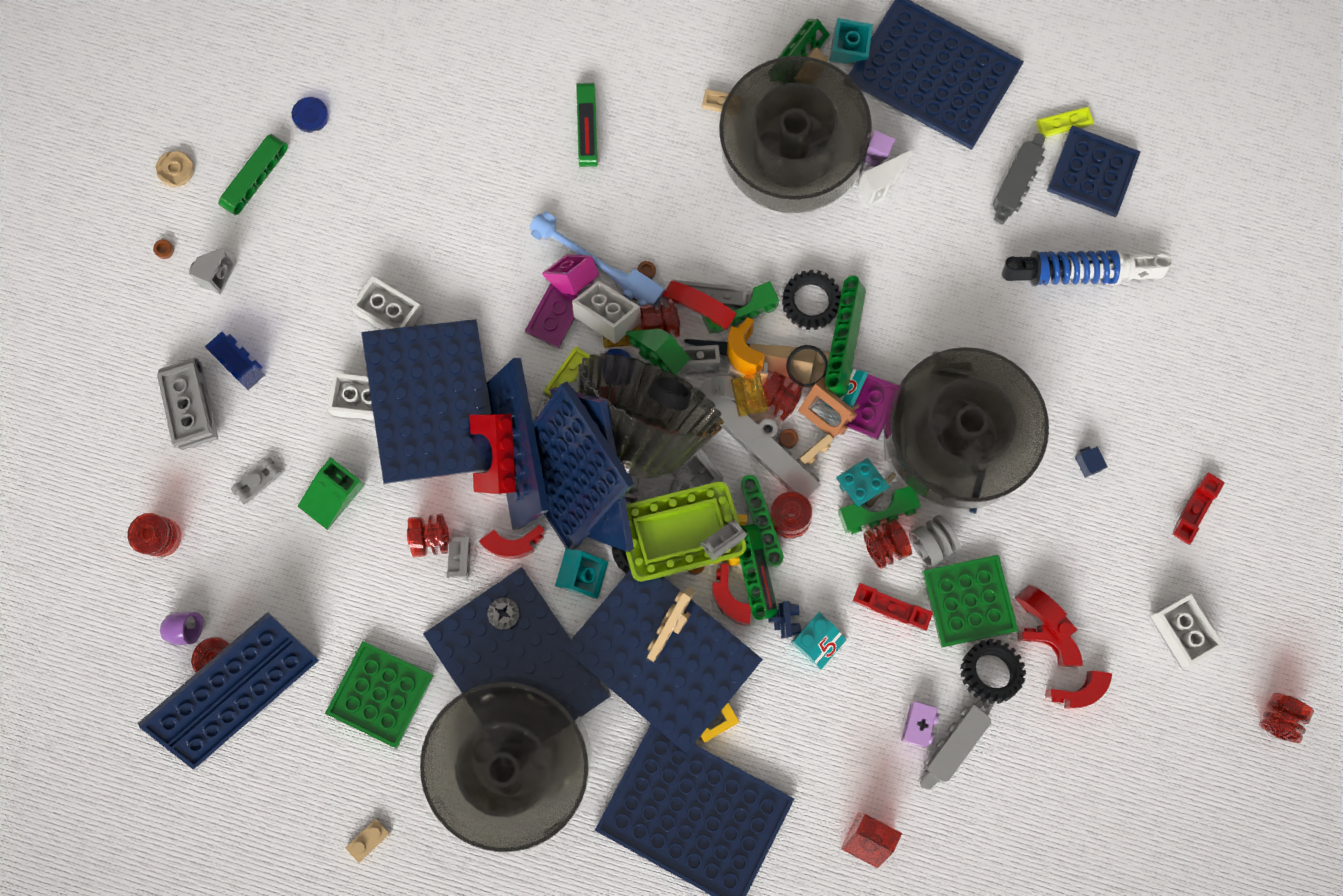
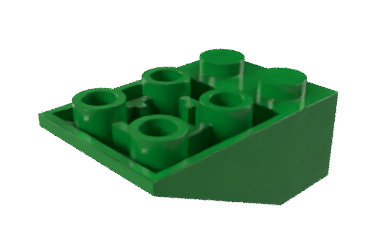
M662 329L626 332V335L630 338L628 342L634 348L640 350L638 352L639 355L645 360L648 359L654 366H659L665 373L670 372L676 375L691 359L673 336Z
M330 457L316 474L297 507L328 530L365 484Z

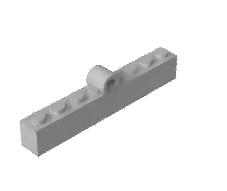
M709 379L694 394L693 400L804 504L820 487L819 478L813 473H808L805 470V465L800 460L796 461L786 447L782 448L777 443L778 440L775 436L778 426L774 420L764 419L761 422L757 420L754 422L749 417V412L743 407H738L735 404V400L720 397V387L717 389V396H713L712 382ZM764 428H769L771 432L766 433Z

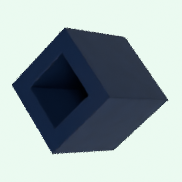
M1090 446L1079 450L1080 454L1075 457L1085 478L1108 467L1098 446L1092 449Z

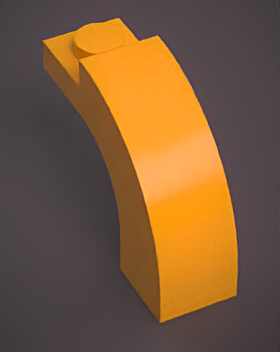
M747 317L743 324H739L738 328L731 327L728 334L727 356L736 370L755 379L763 368L765 354L750 348L746 344L753 334L754 320Z

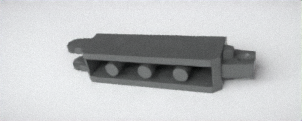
M1036 134L1032 142H1024L1019 149L992 204L996 210L994 221L1003 225L1008 217L1012 216L1014 211L1018 213L1023 203L1020 199L1022 196L1025 197L1030 189L1027 185L1029 181L1033 182L1037 175L1035 169L1037 166H1041L1045 158L1042 156L1045 150L1042 146L1046 139L1043 134Z

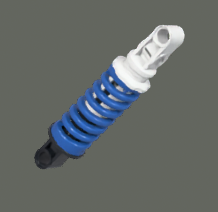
M1119 249L1109 250L1106 253L1101 250L1096 253L1094 251H1087L1086 253L1084 251L1076 253L1073 251H1068L1067 253L1063 251L1057 253L1053 251H1032L1030 257H1008L1002 270V277L1007 281L1030 280L1032 286L1047 285L1050 277L1053 285H1057L1060 278L1063 285H1067L1070 279L1074 285L1078 284L1079 280L1084 285L1089 280H1091L1092 284H1097L1099 279L1103 284L1118 285L1122 279H1161L1165 277L1172 261L1165 254L1122 255Z

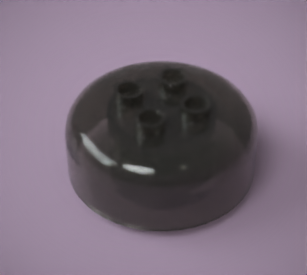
M787 56L773 59L758 65L746 73L728 94L721 111L719 123L721 155L727 173L734 184L753 202L767 209L783 213L814 211L833 203L843 196L853 186L864 168L872 132V121L868 103L852 78L841 69L826 61L804 56Z
M961 347L935 353L922 360L909 371L888 405L884 435L892 465L902 480L913 491L925 499L942 506L970 509L988 506L1004 499L1033 475L1046 451L1049 437V419L1040 391L1028 374L1018 365L992 351ZM958 372L970 373V375L963 374V373H958Z
M522 677L488 679L467 688L457 695L440 711L432 722L425 736L420 757V776L423 791L437 819L448 831L462 841L474 847L495 852H513L529 849L549 840L564 828L574 816L583 799L592 767L589 736L582 719L574 707L561 694L549 686Z

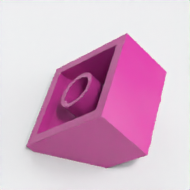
M566 254L545 270L542 275L562 294L577 295L585 286L592 284L594 279L599 276L592 256Z

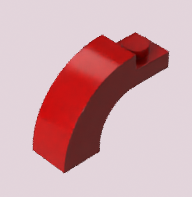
M538 525L520 539L507 540L498 535L494 529L479 540V542L488 552L497 557L519 559L535 552L531 544L534 543L536 545L541 542L546 533L541 525Z
M721 563L720 568L716 570V580H720V583L712 582L714 601L721 613L735 623L749 626L750 604L741 603L733 598L728 587L729 564Z
M1028 585L1014 597L1027 613H1031L1039 618L1060 643L1066 641L1077 631V628L1066 617L1067 613L1042 590Z
M1045 624L1037 626V632L1035 628H1025L1023 632L1018 633V641L1042 642L1050 646L1056 654L1058 666H1083L1080 650L1071 637L1060 643Z
M1088 671L1085 683L1079 690L1071 692L1047 689L1045 698H1051L1053 703L1062 704L1065 700V709L1089 706L1106 693L1111 683L1112 673Z

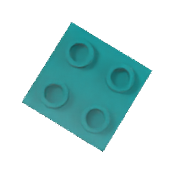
M868 458L836 477L840 483V489L843 492H847L857 507L890 487Z

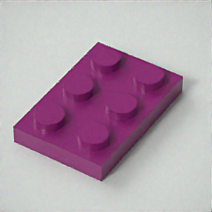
M550 283L527 325L525 333L559 349L575 319L572 301L578 295L562 294Z
M868 374L854 406L856 404L860 405L855 411L858 414L851 423H847L848 428L878 440L902 388Z

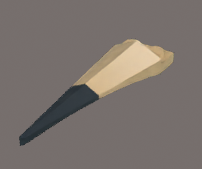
M684 339L685 343L694 346L719 345V354L727 356L728 342ZM746 343L750 348L765 354L764 362L768 363L769 372L791 380L787 373L786 363L790 353L797 347ZM811 349L797 352L790 363L793 377L805 384L814 383L819 380L825 369L822 356ZM823 351L829 361L830 352Z

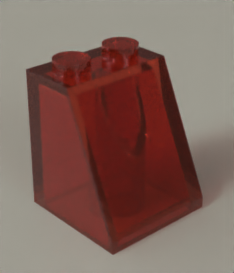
M858 812L841 850L879 868L894 852L902 833L865 813Z

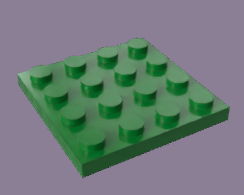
M999 555L922 571L941 648L1019 631Z
M362 641L325 714L398 749L434 675Z

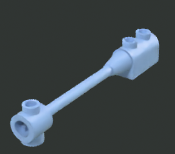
M546 211L543 214L539 213L533 219L530 229L532 230L531 235L534 238L540 240L541 237L544 239L553 237L579 255L592 256L595 265L608 273L624 291L622 295L629 300H632L633 297L639 301L638 306L643 310L648 308L653 310L662 299L665 288L636 269L627 274L619 269L612 268L555 230L556 219Z

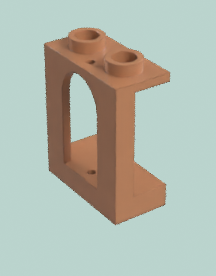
M823 377L815 383L798 411L834 439L837 435L840 434L842 436L848 429L847 423H851L858 414L855 411L860 405L856 404L853 408L847 405L826 388L825 378ZM819 398L840 414V425L833 426L812 410Z

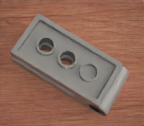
M197 357L160 368L157 374L172 445L178 446L181 450L218 439L205 378L202 376L203 368Z

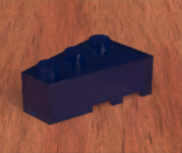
M221 331L205 347L238 382L249 390L265 376L261 371L263 367L256 360L252 362L248 358L250 354L243 346L239 349L235 345L238 341L231 334L226 336Z

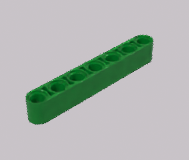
M853 275L847 277L843 283L825 377L826 387L837 397L844 396L848 391L866 289L859 278Z

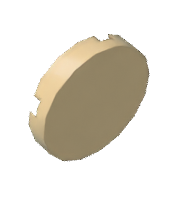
M181 151L167 152L158 159L156 174L165 185L179 187L191 180L194 174V165L192 160Z

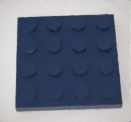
M1071 126L1047 191L1116 217L1141 151Z

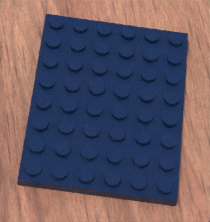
M894 0L871 37L868 59L855 63L846 78V82L972 150L1024 61L911 0Z
M477 320L361 332L383 484L489 470L493 459L491 444L486 436L471 434L470 415L492 414Z
M567 381L559 386L533 425L549 511L544 513L565 548L576 550L635 483L631 475L625 470L620 458L616 456L610 447L608 440L604 438L597 423L589 415L585 405L582 404L576 395V391Z
M522 567L423 633L510 767L610 697L597 677L564 650L565 646L571 641L570 637ZM503 597L513 600L519 608V618L516 624L504 630L495 628L489 622L487 615L489 605L494 600ZM507 607L504 608V610L496 609V611H498V613L500 614V619H502L503 616L510 618V616L506 612Z
M629 570L565 646L564 650L684 753H687L763 659L693 600H690L683 612L684 614L687 612L691 614L679 634L674 631L672 632L660 655L654 662L647 658L650 653L648 647L653 639L657 640L659 637L657 631L669 608L673 604L677 605L675 599L681 590L665 577L637 581L633 578L631 570Z
M650 724L594 831L711 896H746L794 798L695 744L687 753H684Z

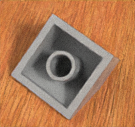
M220 248L197 257L190 266L189 275L201 287L221 295L237 261L226 248Z

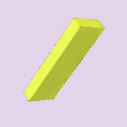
M1089 107L1037 119L1036 121L1039 133L1045 137L1068 132L1071 126L1084 128L1094 124Z
M575 346L543 393L551 398L550 389L559 388L562 383L567 381L569 384L570 382H575L590 361L591 356Z

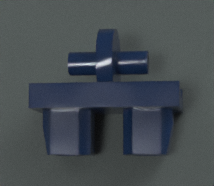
M790 601L778 603L779 610H777L774 618L768 619V623H774V629L780 630L781 639L800 634V623H791V616H798L800 613L799 605L790 604Z

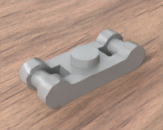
M271 457L266 458L260 466L243 480L234 484L231 487V491L240 497L239 500L242 504H246L283 472L274 465ZM267 469L270 471L268 476L264 474ZM248 486L251 490L245 492L243 489Z

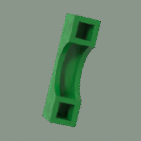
M771 281L754 287L752 299L745 307L731 309L737 315L730 326H738L747 317L755 319L763 312L770 313L777 309L779 299ZM701 315L709 334L713 332L717 334L725 330L712 323L709 318Z
M911 485L895 490L891 495L889 507L883 511L871 512L862 506L857 507L856 504L840 508L838 515L845 533L851 532L853 535L861 532L864 527L869 526L871 529L880 526V522L885 520L888 523L899 519L898 516L903 514L906 517L914 515L921 505L915 489Z

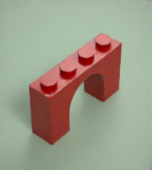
M512 414L470 415L471 434L486 436L491 444L493 454L492 465L488 472L473 473L474 492L491 494L516 492Z

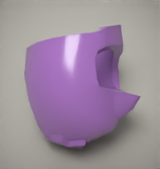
M197 612L171 613L165 617L160 625L161 638L173 645L194 644L201 635L204 617ZM190 616L196 622L193 629L186 627V621Z

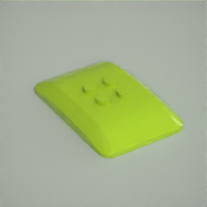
M714 482L626 504L634 546L633 550L626 552L632 576L637 581L652 580L739 557L746 550L744 539L715 561H712L700 545L701 542L722 529L729 522L735 520L740 525L730 490L723 482Z

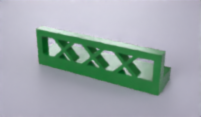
M807 19L767 71L770 77H778L786 88H790L796 80L793 76L799 68L796 67V58L801 56L802 64L809 55V53L806 54L807 43L811 42V51L815 47L820 49L830 35L819 19ZM819 29L822 36L819 40H816V32ZM788 69H791V77L787 80L784 74Z

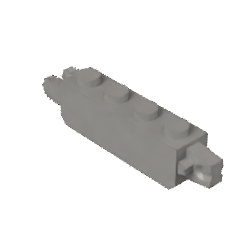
M979 700L975 705L963 708L959 714L961 716L957 723L953 722L947 730L949 732L948 736L945 739L941 738L937 743V750L934 755L930 754L925 759L924 764L926 765L923 769L926 773L920 779L921 781H919L922 788L930 790L938 781L946 782L951 779L990 726L991 719L988 715L994 703L989 704V700L985 702Z

